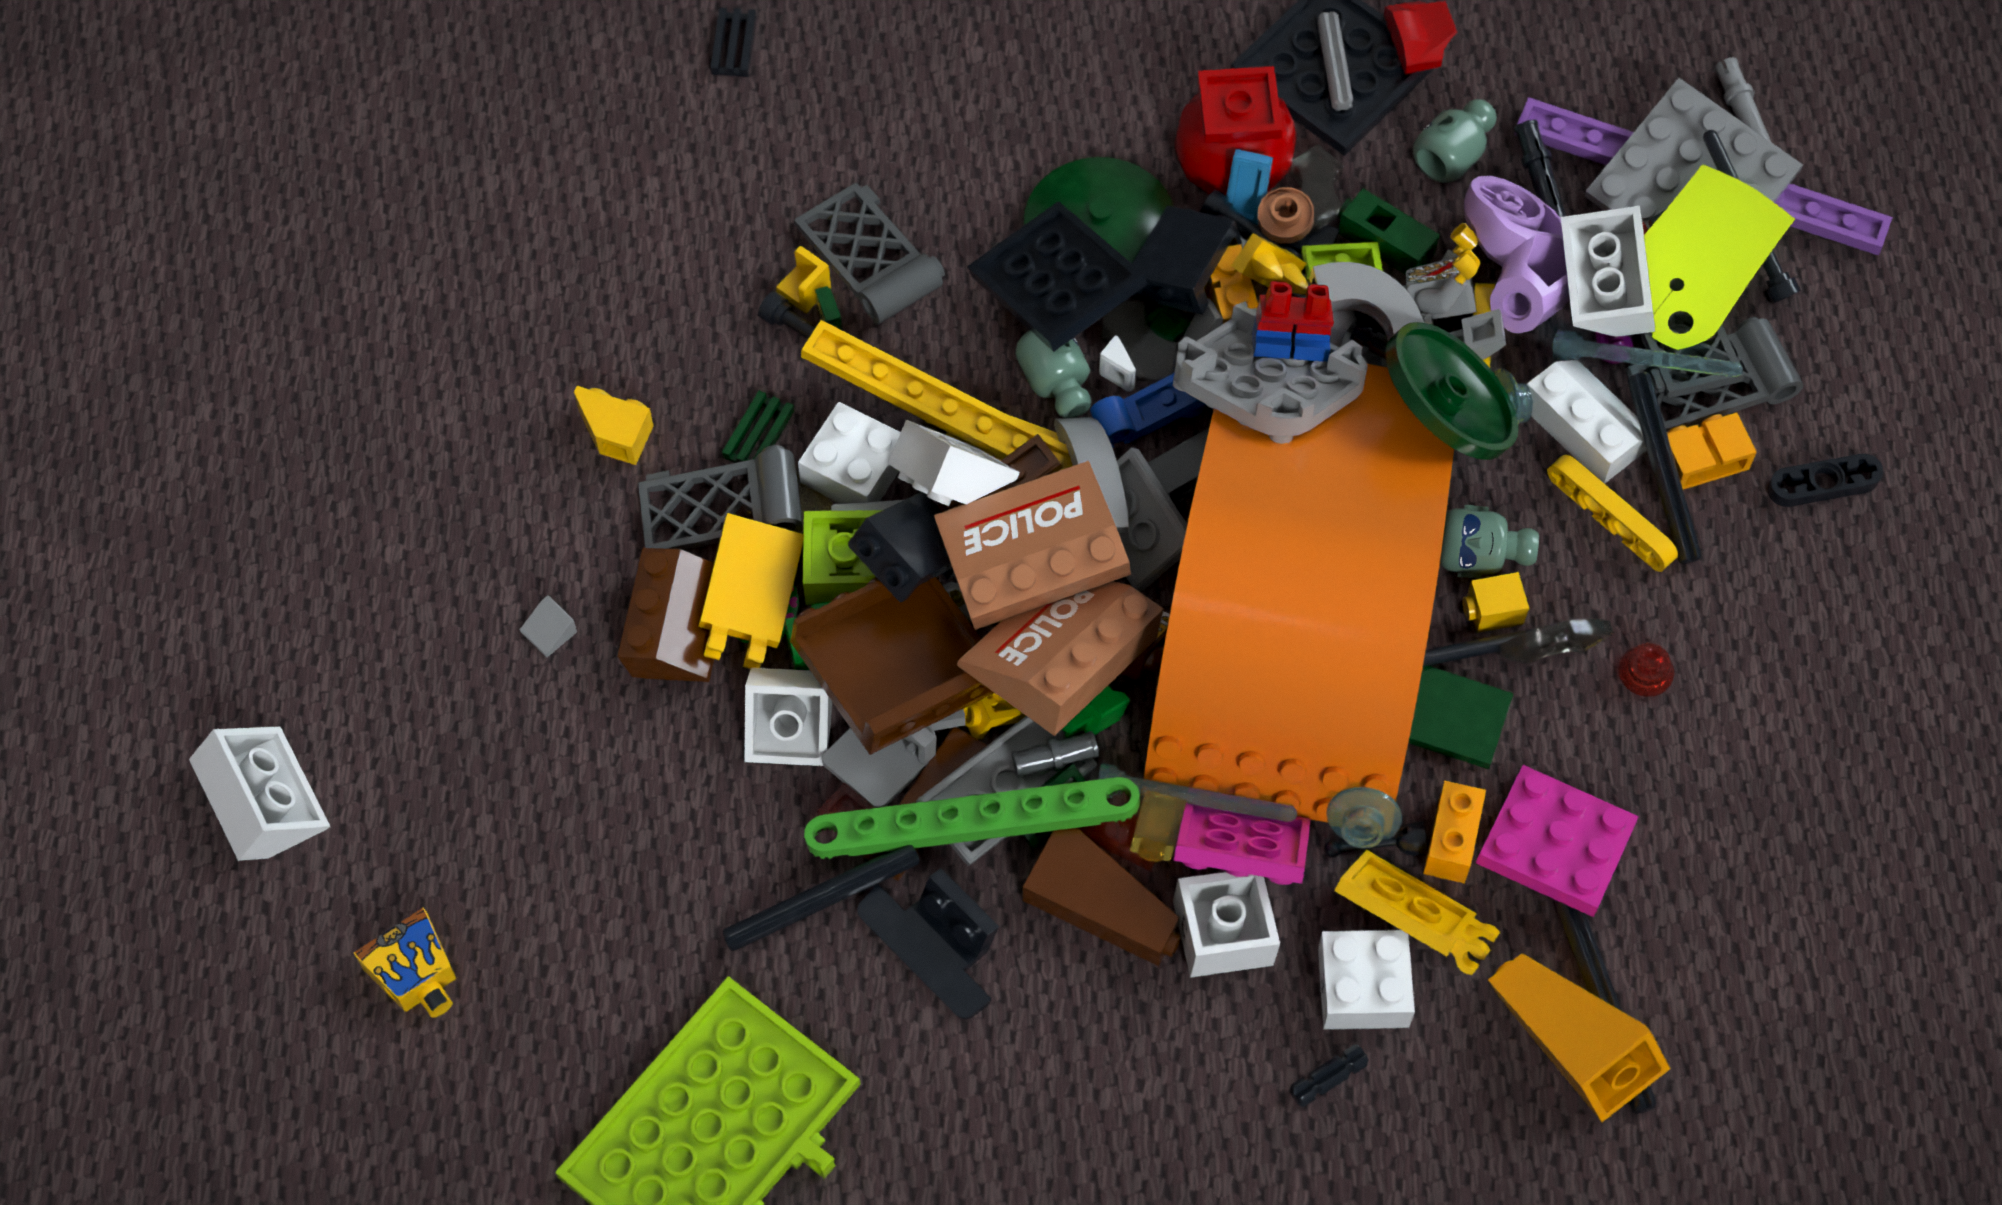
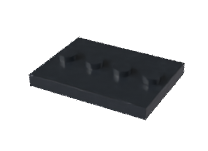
M1059 201L967 266L971 277L1053 352L1147 285L1144 274Z

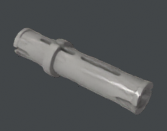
M1736 58L1724 59L1727 66L1726 69L1719 62L1714 69L1725 90L1724 100L1726 105L1732 107L1737 119L1771 142L1753 100L1754 90L1750 84H1746L1738 60Z

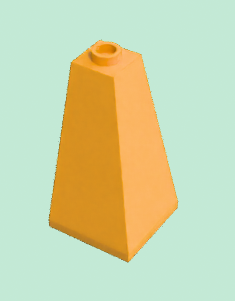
M1523 953L1514 960L1502 964L1496 973L1488 979L1500 1000L1601 1122L1605 1121L1670 1070L1664 1055L1646 1025Z

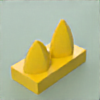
M1252 233L1231 266L1241 274L1269 287L1272 281L1286 282L1292 286L1293 293L1306 294L1308 283L1302 274V270L1307 263L1298 256Z

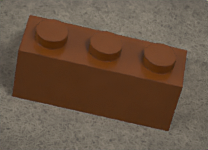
M642 548L617 656L632 677L678 681H710L714 659L703 656L710 630L700 628L698 625L713 562L681 549Z

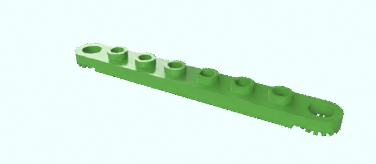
M1123 777L863 809L817 816L807 824L804 837L808 850L815 857L819 856L821 859L828 857L831 859L833 856L841 855L858 856L896 851L907 845L921 848L1101 825V822H1118V820L1123 822L1127 818L1131 819L1134 814H1137L1138 808H1140V794L1138 787L1133 781ZM1118 791L1120 793L1125 792L1130 797L1129 802L1123 806H1113L1108 803L1107 799H1109V795H1113V792L1117 794ZM829 828V830L833 829L834 832H837V837L830 843L822 844L815 840L818 832H822L821 829L826 831Z

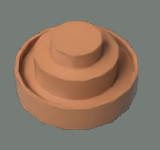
M1280 187L1270 191L1262 198L1258 207V225L1262 233L1270 240L1278 243H1294L1303 239L1310 232L1314 223V206L1310 198L1302 191L1292 187Z

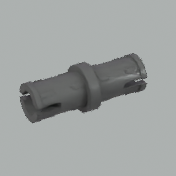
M1088 731L1085 734L1058 741L1055 737L1046 740V744L1020 751H1012L1011 756L1016 775L1020 778L1024 775L1053 768L1054 771L1063 770L1065 764L1092 757L1096 758L1099 756L1093 732Z

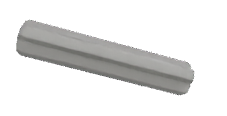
M1333 11L1329 13L1323 12L1318 17V28L1332 107L1336 111L1348 110L1352 107L1353 97L1339 18Z

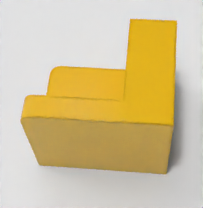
M799 246L794 251L796 267L776 286V289L790 303L807 314L816 304L815 289L825 286L831 288L828 264L802 246Z

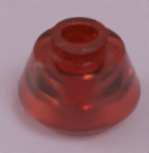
M1645 643L1630 648L1623 654L1618 666L1619 677L1623 685L1634 694L1653 697L1660 695L1671 686L1674 680V665L1666 650L1657 644Z

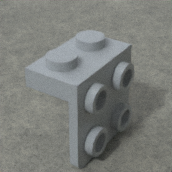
M928 726L869 755L850 728L823 753L822 764L872 808L886 807L925 769L929 761L936 755V734L933 728Z

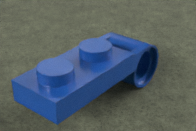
M1175 373L1125 399L1120 396H1110L1101 399L1091 407L1090 413L1092 418L1098 420L1104 428L1113 448L1114 443L1124 441L1125 444L1130 443L1205 405V403L1186 392L1174 388L1173 378Z

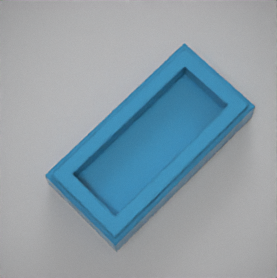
M1236 149L1227 190L1228 201L1233 204L1232 209L1258 225V207L1262 198L1267 195L1273 157Z

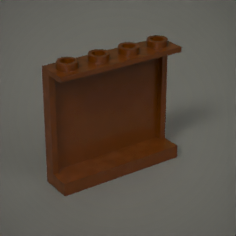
M875 577L865 587L852 593L843 592L836 596L831 603L818 609H807L794 620L791 644L869 755L994 694L993 691L957 666L958 660L976 645L981 638L936 577L919 585L910 597L903 602H899L880 580Z

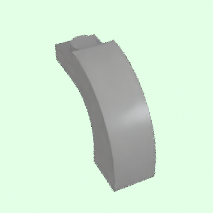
M1335 262L1313 266L1309 277L1310 284L1326 285L1328 287L1332 311L1355 310L1371 316L1380 324L1388 341L1404 325L1412 322L1424 323L1412 296L1397 280L1385 272L1368 265L1353 262Z

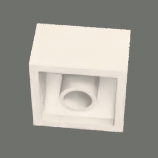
M751 668L745 684V762L823 766L822 755L829 749L832 701L811 671Z

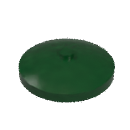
M1091 157L1078 159L1054 169L1036 185L1026 204L1024 225L1059 201L1129 262L1133 263L1167 205L1174 206L1163 185L1143 168L1120 159Z
M1412 322L1404 325L1389 339L1385 356L1391 379L1412 413L1436 437L1458 452L1481 460L1498 458L1515 443L1518 437V420L1511 399L1493 371L1465 343L1439 327L1422 322Z

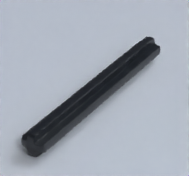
M1640 372L1630 376L1628 385L1672 540L1678 552V561L1680 564L1693 563L1701 558V551L1651 376L1648 372Z
M907 845L896 851H889L725 928L722 931L725 942L731 951L747 946L918 865L919 857L912 845Z

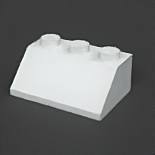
M1640 206L1561 217L1573 326L1614 337L1655 332Z
M1578 360L1554 362L1527 383L1521 407L1604 484L1647 451L1638 417Z
M909 420L905 421L888 462L890 466L900 471L899 479L912 484L913 488L926 493L927 497L948 506L952 499L963 504L973 502L1016 481L1020 473L971 444Z
M281 727L213 729L189 759L238 861L270 858L330 827Z

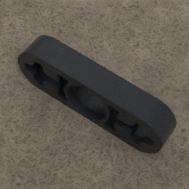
M1856 454L1785 467L1773 474L1767 491L1770 499L1775 504L1783 507L1867 493L1877 487L1883 475V467L1876 457L1869 454ZM1858 467H1862L1864 472H1871L1868 480H1865L1862 474L1854 475ZM1820 473L1830 475L1835 481V487L1829 489L1820 487L1815 482L1814 476ZM1804 476H1805V477H1806L1805 484H1802V485H1801L1802 480H1803V478H1804ZM1850 476L1847 483L1845 484V477ZM1782 481H1786L1788 486H1796L1792 494H1789L1786 488L1779 489Z

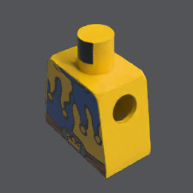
M421 908L354 952L363 970L405 1012L420 1002L431 1018L438 1017L451 1008L453 1002L443 987L454 981L456 977L424 908Z

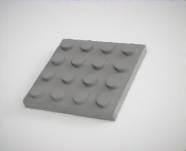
M1678 78L1585 192V197L1604 211L1640 206L1642 222L1645 223L1649 230V219L1667 209L1702 164L1717 170L1703 141V134L1707 130H1715L1718 133L1740 181L1753 187L1774 203L1801 171L1803 164Z

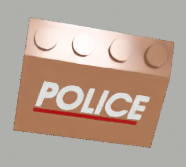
M1089 460L934 515L974 630L1131 575L1130 562Z
M1112 581L1002 620L958 660L957 666L1055 736L1157 639L1164 608L1134 587Z

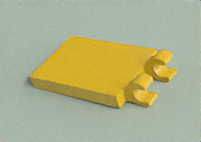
M727 513L698 625L700 628L710 630L703 656L720 660L721 653H723L727 635L749 641L743 667L749 669L760 668L765 658L767 646L778 647L804 541V534Z
M1368 850L1345 872L1334 890L1446 957L1451 952L1455 957L1458 968L1469 975L1474 974L1479 964L1470 960L1467 952H1470L1477 959L1484 960L1489 954L1490 949L1479 937H1485L1489 941L1494 942L1500 934L1495 926L1476 920L1475 916L1477 913Z

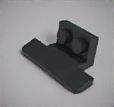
M942 869L929 876L920 900L906 911L879 884H876L858 905L857 911L862 921L958 1018L971 1019L986 1008L992 998L966 971L989 951L999 926Z

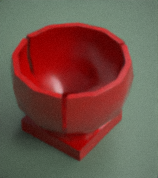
M1274 66L1198 71L1199 93L1185 105L1179 119L1175 140L1176 155L1186 178L1209 195L1214 189L1227 195L1235 150L1239 149L1273 157L1267 190L1269 192L1289 172L1297 138L1295 124L1287 105L1278 96Z

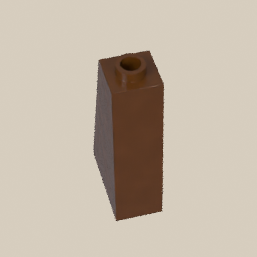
M1078 828L1055 830L1052 832L1023 885V901L1157 966L1161 964L1165 955L1172 958L1182 938V934L1177 932L1179 916Z

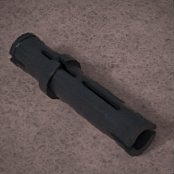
M1527 120L1519 123L1514 130L1524 156L1521 159V163L1524 169H1528L1535 196L1551 207L1560 218L1567 216L1550 164L1552 155L1550 150L1545 148L1538 121Z

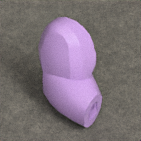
M1479 176L1473 179L1465 195V219L1467 225L1476 234L1478 244L1486 256L1502 266L1501 275L1490 296L1491 311L1500 309L1503 326L1508 331L1518 334L1531 331L1561 310L1570 300L1561 218L1537 196L1508 180L1494 176Z

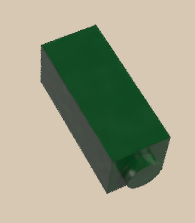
M1364 188L1354 200L1348 198L1339 210L1338 218L1341 219L1339 226L1340 235L1353 243L1378 242L1381 260L1406 274L1408 269L1428 264L1436 254L1440 234Z

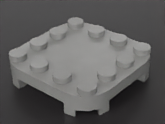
M1245 301L1233 306L1232 319L1204 337L1195 341L1185 336L1179 342L1173 378L1174 388L1188 393L1192 397L1204 402L1207 406L1232 417L1242 425L1269 435V438L1276 443H1289L1292 441L1293 436L1310 431L1355 400L1364 389L1368 364L1361 356L1363 347L1354 340L1349 341L1342 347L1330 343L1331 349L1328 362L1293 359L1292 342L1289 359L1255 357L1253 354L1252 330L1257 308H1248Z

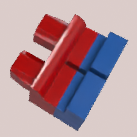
M1272 281L1266 295L1259 296L1252 330L1254 356L1289 359L1292 342L1293 359L1328 362L1331 349V328L1334 324L1328 287L1326 285L1312 284L1307 287L1306 298L1292 297V286L1288 283Z

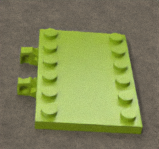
M728 976L555 1173L562 1182L590 1205H765L762 1202L763 1198L791 1166L798 1169L804 1162L824 1179L836 1166L833 1162L835 1159L821 1148L825 1143V1139L819 1133L861 1085L860 1079Z

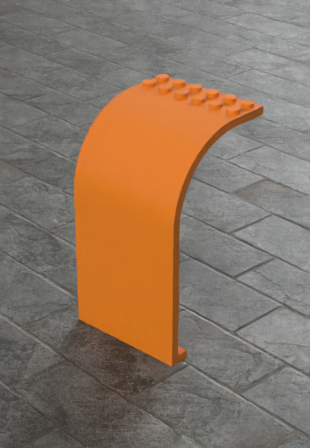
M1368 364L1362 393L1355 400L1310 431L1293 436L1292 441L1289 443H1276L1269 438V435L1242 425L1237 420L1217 409L1213 410L1189 514L1172 600L1142 785L1143 789L1389 834L1429 634L1442 551L1454 449L1436 437L1412 413L1398 393L1389 374L1388 367Z

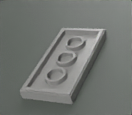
M1025 716L918 798L916 803L1040 787L1058 771L1050 768L1018 778L1013 766L1011 752L1046 744V740L1053 737L1057 741L1066 739L1064 736L1065 732L1061 729L1054 736ZM1092 758L1072 763L1083 777L1097 766V763ZM1070 777V778H1069L1066 782H1064L1063 784H1068V783L1072 782V781H1073V778ZM1006 837L952 843L950 846L969 867Z

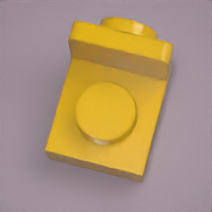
M996 693L964 708L965 725L968 727L972 737L977 740L983 739L991 727L1015 724L1026 716Z

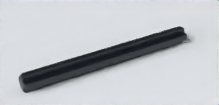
M1553 899L1587 991L1622 1011L1586 914ZM1650 1085L1629 1101L1635 1114L1651 1111L1657 1103Z

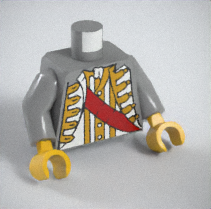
M1461 223L1451 233L1450 238L1457 246L1453 250L1448 249L1441 261L1418 266L1406 271V285L1402 286L1412 296L1419 311L1431 313L1432 319L1476 312L1472 277L1480 266V260L1471 250L1476 247L1478 240L1476 234L1466 223Z

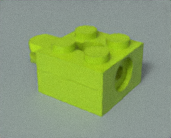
M882 510L804 511L803 588L806 605L832 601L843 592L852 593L865 587L870 580L876 577L849 548L848 542L866 518Z

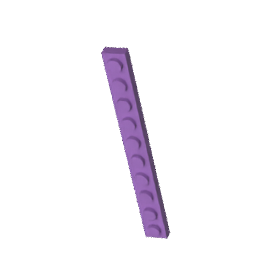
M1528 98L1518 122L1519 124L1527 120H1537L1544 145L1607 165L1634 133ZM1789 184L1775 202L1795 218L1791 227L1878 256L1892 220L1890 216L1793 184Z

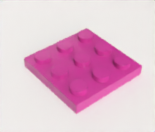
M1522 765L1478 856L1476 864L1594 917L1639 816Z
M1187 797L1174 861L1183 862L1185 866L1193 869H1206L1207 867L1223 869L1228 874L1237 877H1247L1250 874L1267 877L1271 882L1281 885H1288L1293 882L1302 884L1311 819Z

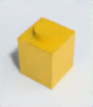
M1519 572L1471 580L1468 594L1466 597H1463V610L1467 621H1474L1477 633L1524 624L1529 605Z

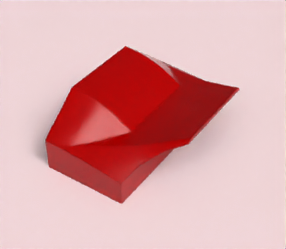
M1417 1L1385 6L1384 18L1405 74L1441 67L1444 49L1457 33L1446 1L1431 3Z

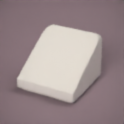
M1115 335L1100 353L1099 372L1101 376L1129 392L1135 388L1136 369L1121 340Z

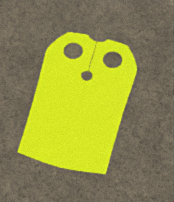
M1702 164L1663 214L1644 234L1655 332H1652V338L1675 350L1692 347L1711 338L1720 328L1749 282L1794 222L1795 218L1753 187ZM1674 278L1682 279L1684 281L1683 289L1672 291L1669 285L1670 281ZM1677 311L1689 313L1693 318L1692 329L1684 334H1677L1670 330L1668 319L1673 313Z

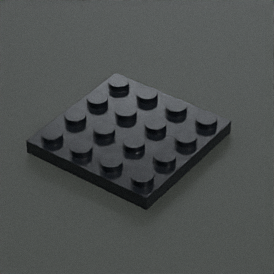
M1298 0L1247 48L1230 67V69L1274 66L1278 96L1285 101L1292 119L1343 156L1363 139L1433 70L1428 69L1405 74L1384 15L1363 0ZM1333 11L1339 18L1353 97L1352 107L1348 110L1336 111L1332 107L1318 28V17L1323 12L1329 13Z

